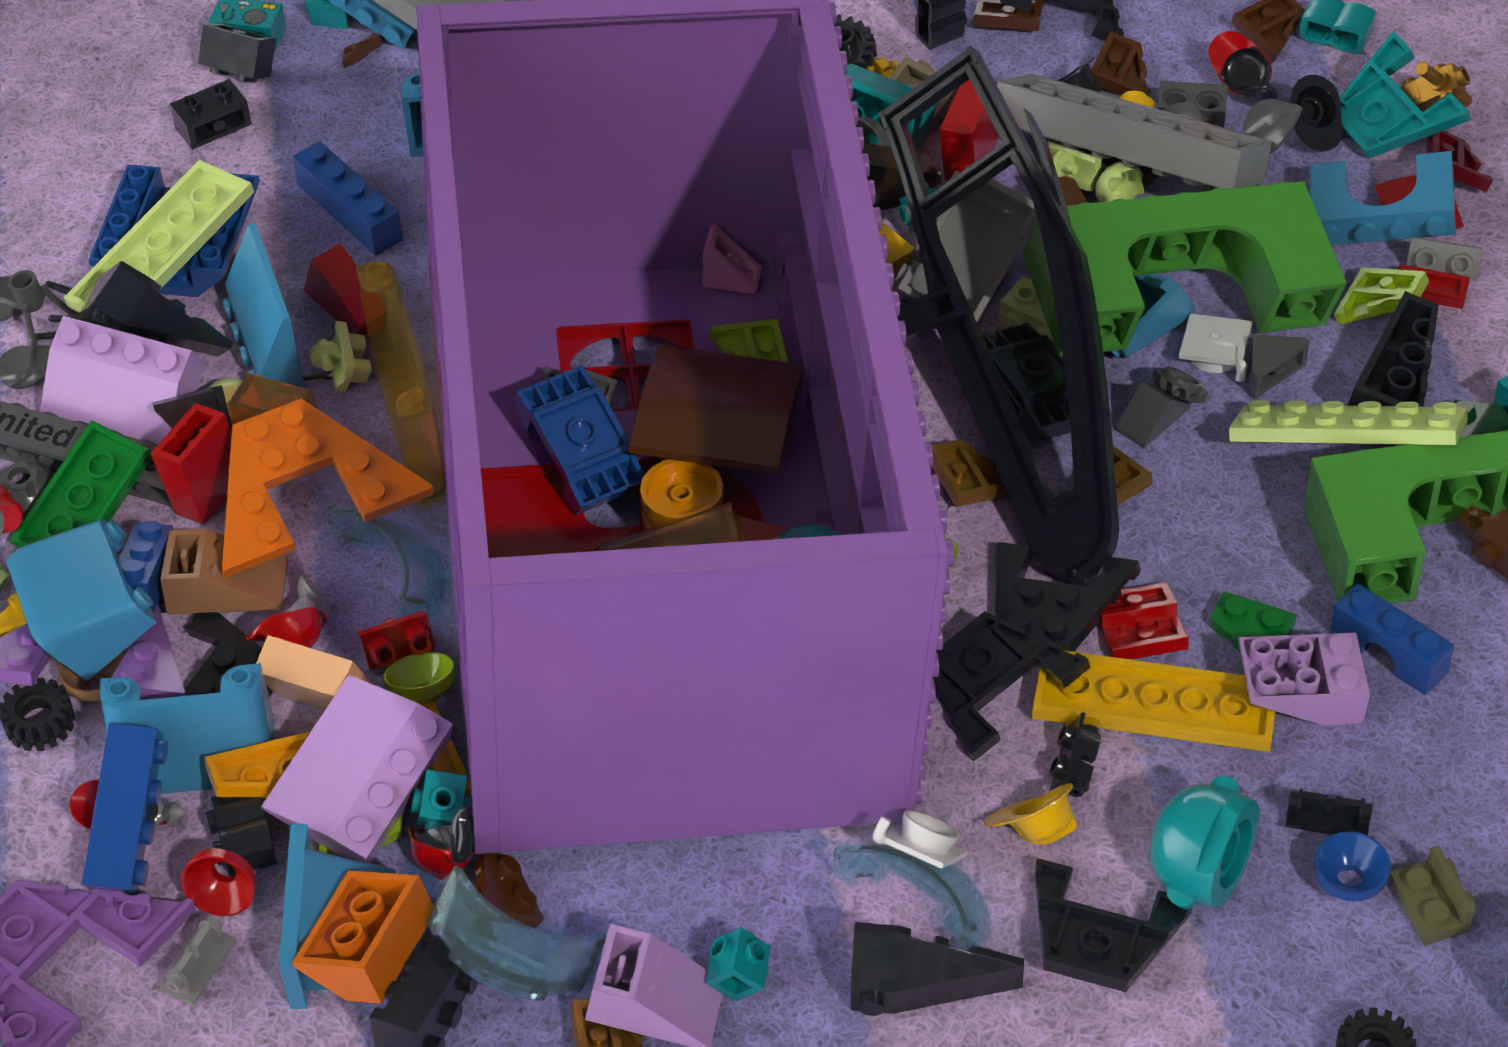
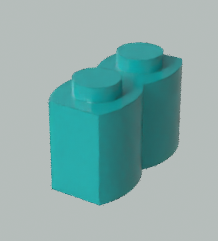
M1311 0L1302 17L1299 36L1310 43L1331 45L1337 50L1361 54L1373 32L1377 12L1360 3H1344L1341 0Z

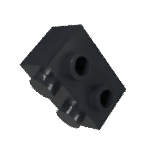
M223 23L203 25L198 64L210 67V72L215 74L229 75V73H234L238 75L237 79L240 81L256 83L258 78L271 77L276 38Z
M230 79L170 103L175 128L192 150L252 125L247 100Z

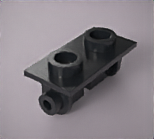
M1081 712L1071 724L1065 723L1059 733L1057 744L1061 748L1049 770V776L1053 777L1050 791L1067 783L1073 784V788L1069 792L1073 797H1081L1089 790L1094 766L1081 761V759L1091 764L1096 760L1101 735L1096 726L1091 724L1083 725L1086 714L1084 712Z
M1299 788V792H1290L1285 827L1331 835L1340 832H1358L1368 835L1373 804L1365 803L1364 798L1356 800L1336 796V799H1330L1328 795L1303 791V788Z

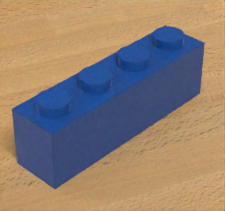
M321 141L292 156L298 186L371 253L377 256L403 241L399 211Z
M118 723L108 724L82 878V885L90 890L97 888L138 895L139 885H145L147 881L149 865L148 861L143 860L146 845L152 844L155 833V821L150 820L152 805H158L161 797L162 783L161 780H157L159 764H165L168 754V741L163 740L164 735L158 728Z

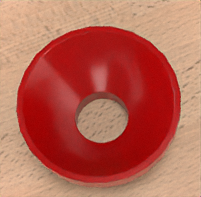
M211 848L196 853L188 861L182 872L181 885L186 897L192 899L195 906L200 910L215 916H233L246 910L253 901L257 879L253 868L240 855L226 849ZM220 862L230 864L235 869L236 875L229 877L220 874L216 870L215 864Z

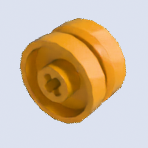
M675 459L663 460L651 467L642 478L640 486L642 526L646 538L656 547L712 544L717 527H724L725 523L724 488L719 472L710 464Z

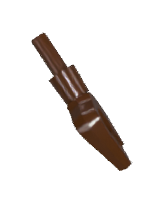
M373 33L364 41L347 46L344 50L342 66L347 68L364 59L371 51L380 47L385 38L380 34Z

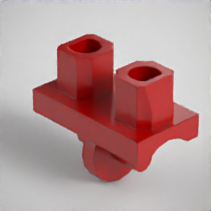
M424 610L395 620L390 617L384 619L383 624L358 632L367 666L370 670L378 667L382 668L394 664L395 661L412 654L421 655L436 648L429 620Z

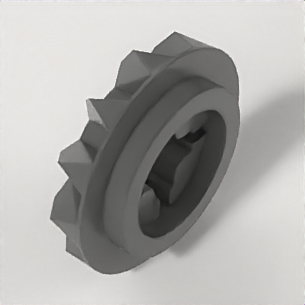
M1157 367L1152 374L1156 385L1182 400H1187L1191 403H1203L1208 395L1207 390L1203 388L1204 384L1200 380L1174 367Z

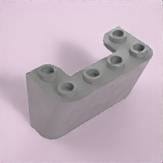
M955 171L951 179H953L960 173L958 171ZM994 179L989 180L935 219L940 240L977 323L1030 230L1036 216L1031 199ZM918 243L910 256L915 260L910 266L904 263L894 281V288L897 289L899 298L906 302L928 294Z

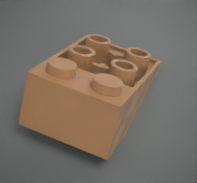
M209 529L169 530L160 578L167 614L282 610L289 561L288 556H279L224 578L222 574L224 534Z

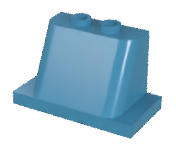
M291 824L279 954V968L290 1009H307L309 991L329 990L297 970L292 961L348 870L396 874V870L315 851L307 824Z

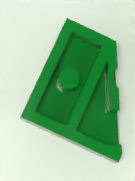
M1223 591L1210 618L1209 627L1222 638L1228 639L1240 653L1239 637L1291 635L1296 624L1297 614Z

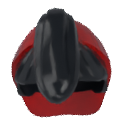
M1226 31L1213 39L1208 49L1209 59L1223 85H1227V89L1232 94L1243 97H1257L1259 101L1278 98L1275 88L1270 84L1272 76L1271 62L1257 45L1237 31Z
M467 805L455 813L451 825L438 826L427 831L412 826L408 827L411 851L415 862L426 872L437 876L439 880H444L446 876L449 877L460 872L467 865L474 852V822L471 809Z

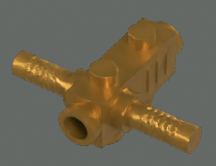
M1422 61L1416 66V73L1422 77L1418 79H1405L1403 86L1400 87L1422 112L1449 93H1452L1464 107H1468L1472 103V96L1467 93L1465 87L1471 83V80L1463 65L1457 67L1453 63L1448 65L1442 63L1431 67L1428 63Z

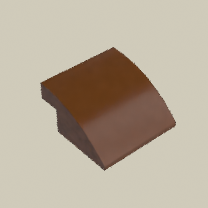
M660 345L651 363L641 394L631 435L629 453L778 474L792 445L796 404L802 390L804 364Z

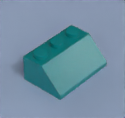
M854 64L847 65L845 76H851L853 87L852 99L850 101L857 102L858 117L872 118L883 127L879 112L889 107L914 87ZM936 104L906 125L915 150L920 148L931 129ZM871 134L870 143L880 145L879 139L874 134Z

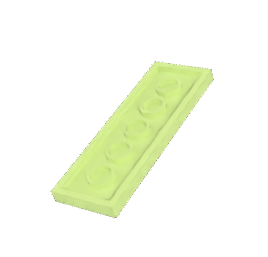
M198 160L63 297L67 306L77 312H81L98 278L120 261L150 277L163 287L254 193L251 182Z
M1255 400L1249 402L1248 405H1244L1229 427L1230 442L1456 445L1467 423V407H1457L1452 402H1440L1434 404L1433 407H1422L1416 402H1400L1396 406H1381L1379 402L1366 401L1359 403L1358 406H1344V403L1340 401H1327L1321 405H1307L1305 401L1296 400L1286 402L1284 405H1270L1269 401Z

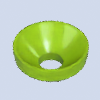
M427 652L421 655L412 654L395 661L394 664H391L384 673V683L387 691L419 704L433 701L435 704L438 703L439 698L449 690L455 680L453 660L449 656L437 652Z

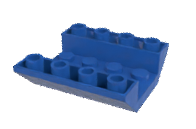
M127 164L88 259L92 267L171 189L170 187H165L160 167ZM230 173L251 182L254 193L160 289V294L199 297L225 277L260 182L259 175Z

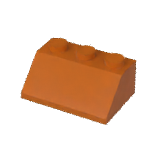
M348 870L292 961L294 967L346 1001L382 1004L385 1000V992L391 983L396 981L436 912L420 876Z

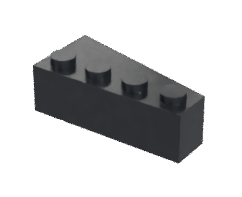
M1407 291L1404 292L1361 373L1347 406H1358L1362 402L1376 401L1381 403V406H1396L1400 402H1416L1419 406L1424 407L1438 304Z
M447 904L444 905L422 938V953L420 956L411 954L406 961L402 983L393 981L385 992V998L389 999L385 1008L375 1007L369 1016L375 1047H445L444 1038L449 1028L455 1029L461 1019L462 1003L466 995H472L477 988L480 979V967L484 960L489 961L494 955L497 937L493 935L491 921L477 919L473 912Z

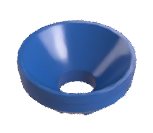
M1340 832L1326 838L1319 845L1315 854L1314 870L1319 884L1332 896L1346 901H1364L1373 898L1384 889L1390 877L1391 861L1386 849L1374 838L1358 832ZM1345 870H1351L1361 876L1362 882L1357 886H1347L1339 881L1338 874Z

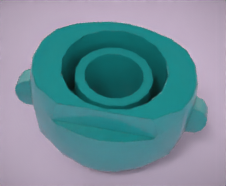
M1219 776L1210 784H1195L1180 790L1172 796L1156 821L1149 853L1151 865L1159 881L1167 888V897L1179 908L1190 909L1196 903L1220 908L1231 897L1245 870L1258 831L1260 808L1257 801L1241 794V787L1234 778Z

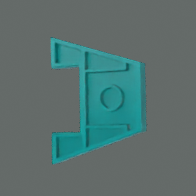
M1395 31L1390 34L1339 97L1343 131L1368 159L1472 120L1468 110L1452 93L1447 94L1422 112L1390 77L1392 74L1415 59L1413 51Z

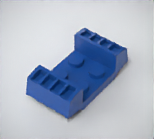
M583 365L516 391V411L526 431L529 432L536 429L566 482L563 497L575 516L640 489L641 481L645 474L635 454L629 453L630 441L599 386L594 384Z

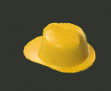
M1064 784L1044 795L1000 809L983 821L984 826L993 827L1010 824L1024 840L1030 843L1040 845L1053 843L1072 833L1077 828V820L1067 797V794L1073 788V784Z

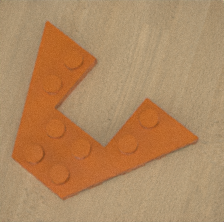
M302 398L233 424L222 560L223 577L227 578L295 550V543L267 489L333 464L363 521L367 522L432 496L433 486Z

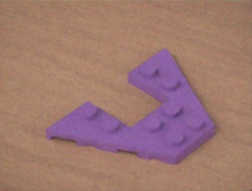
M157 604L154 611L157 623L124 650L126 654L111 678L129 677L135 680L140 687L141 700L185 696L182 679L159 605ZM28 623L0 637V682L32 686L52 657L36 642L30 632Z
M16 880L0 896V1037L4 1046L64 1047L83 1027L78 1016L26 982L79 928L141 967L196 910L194 901L190 898H186L184 902L152 899L151 894L140 893L135 896H129L123 891L94 888L92 892L69 890L68 885L49 884L42 886L32 881Z

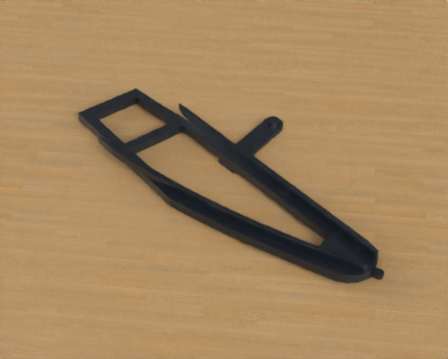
M970 45L956 58L889 107L879 112L909 205L904 204L917 236L928 291L926 295L900 304V314L897 316L898 321L905 322L906 340L937 329L1032 552L1042 568L1063 580L1070 581V584L1088 586L1087 578L1096 575L1100 571L1101 566L1111 559L1117 548L1120 530L1107 378L1088 258L1072 228L1054 160L1052 159L1049 145L1031 112L1024 108L1045 175L979 51ZM970 79L1003 143L929 195L906 125ZM1013 163L1034 204L1050 273L1062 345L1071 430L1074 490L1062 492L1055 498L1051 493L946 254L935 220Z

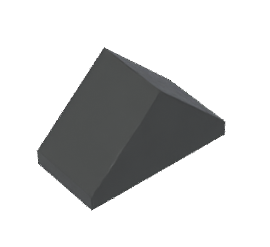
M1252 335L1249 396L1255 400L1306 366L1310 341L1304 337Z
M1141 382L1117 423L1116 431L1142 448H1145L1189 410L1190 404L1162 390L1160 386Z

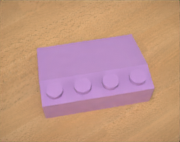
M63 316L49 350L40 412H51L60 418L71 421H83L87 424L93 420L125 436L136 439L145 438L155 444H159L172 428L154 411L152 402L196 392L206 365L192 350Z
M348 675L261 806V809L290 826L291 824H307L311 839L342 857L371 863L413 798L414 788L420 787L426 770H431L451 739L453 723L419 703Z

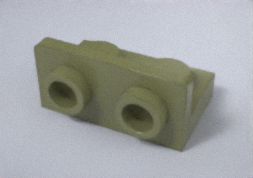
M1440 846L1430 848L1427 861L1390 871L1388 881L1424 946L1470 932L1473 917L1477 912L1475 900L1469 891H1464L1458 880V873L1451 858L1445 857Z

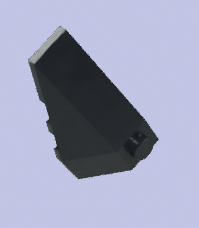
M123 261L117 263L98 278L80 314L89 318L88 322L214 356H221L229 351L234 344L204 319L189 317L186 314V305L178 299H166L159 293L161 285Z
M855 922L851 972L852 1011H860L869 1016H877L882 1013L895 1014L1023 988L1024 958L978 946L969 948L967 951L950 946L948 938L935 936L932 942L911 936V929L898 925Z

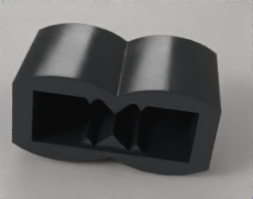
M915 0L917 10L915 16L916 36L929 50L963 37L965 25L967 24V16L964 11L966 0Z
M211 797L213 810L206 811L211 835L219 833L220 841L213 842V847L235 852L244 858L253 870L276 865L277 861L266 813L261 809L263 805L262 797ZM224 862L217 863L218 866L226 864L229 876L236 875L235 869L230 864Z

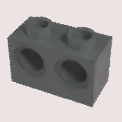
M1160 80L1157 109L1164 110L1166 107L1180 102L1189 103L1202 112L1204 122L1224 128L1227 85Z

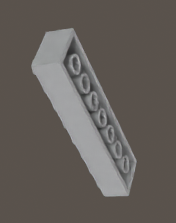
M1033 73L998 81L997 87L1021 132L1023 130L1031 132L1024 112L1025 108L1033 115L1046 141H1052V139L1061 141L1062 146L1068 149L1080 150L1085 148L1092 150L1091 154L1095 157L1105 159L1116 157L1122 159L1121 163L1129 167H1142V165L1152 168V173L1156 175H1177L1183 177L1182 181L1190 185L1200 186L1204 183L1214 186V189H1233L1264 182L1272 141Z

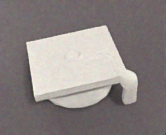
M1190 314L1179 352V359L1191 360L1192 364L1197 368L1209 373L1230 371L1236 366L1235 381L1244 382L1248 367L1244 356L1252 328V321Z
M906 810L902 817V825L887 832L886 830L891 820L881 816L873 833V840L877 844H887L941 869L965 858L968 853L967 850L954 845L961 836L957 830L935 817L918 811Z

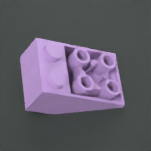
M1356 633L1238 638L1250 704L1323 726L1360 724L1364 722L1370 692Z
M610 923L585 1020L689 1047H711L723 994L705 983L707 969L650 933Z

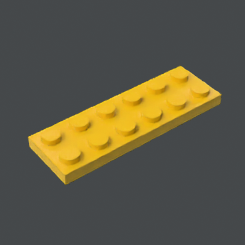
M1067 651V652H1069V653H1071V654H1073V655H1075L1076 653H1079V652ZM1079 653L1089 660L1091 668L1063 689L1040 667L1032 709V719L1071 724L1081 712H1084L1086 714L1083 725L1091 724L1097 728L1270 752L1275 711L1250 704L1245 675Z

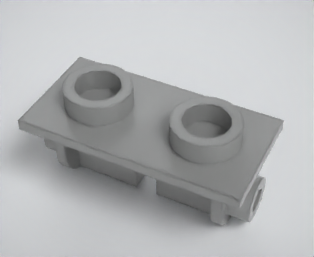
M1411 237L1407 265L1470 277L1469 281L1477 282L1483 248Z
M208 917L207 920H202L171 969L167 971L166 977L157 989L158 992L194 1005L236 942V938L221 932L220 929L223 925L218 919Z

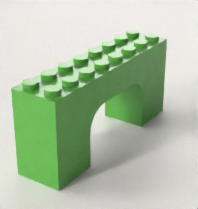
M1304 181L1280 182L1261 186L1248 185L1233 189L1218 188L1212 191L1182 192L1166 196L1151 195L1145 198L1116 199L1099 203L1084 202L1078 205L1067 206L1072 228L1088 258L1103 352L1127 349L1145 308L1134 276L1193 269L1220 271L1236 281L1242 289L1259 333L1325 325L1347 284ZM1035 216L1022 255L1059 356H1063L1050 273L1038 219Z
M1508 430L1459 437L1456 445L1400 444L1392 447L1364 449L1356 452L1328 454L1311 458L1303 508L1337 602L1357 583L1390 604L1415 600L1426 552L1417 529L1418 527L1457 521L1458 516L1472 505L1492 516L1501 509L1508 510Z

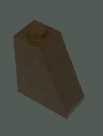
M864 143V148L861 152L862 154H868L870 165L867 180H873L875 184V204H873V208L879 207L881 211L899 207L901 205L899 198L906 196L892 148ZM915 150L925 183L928 182L929 188L938 187V185L942 184V175L938 164L933 165L928 152Z

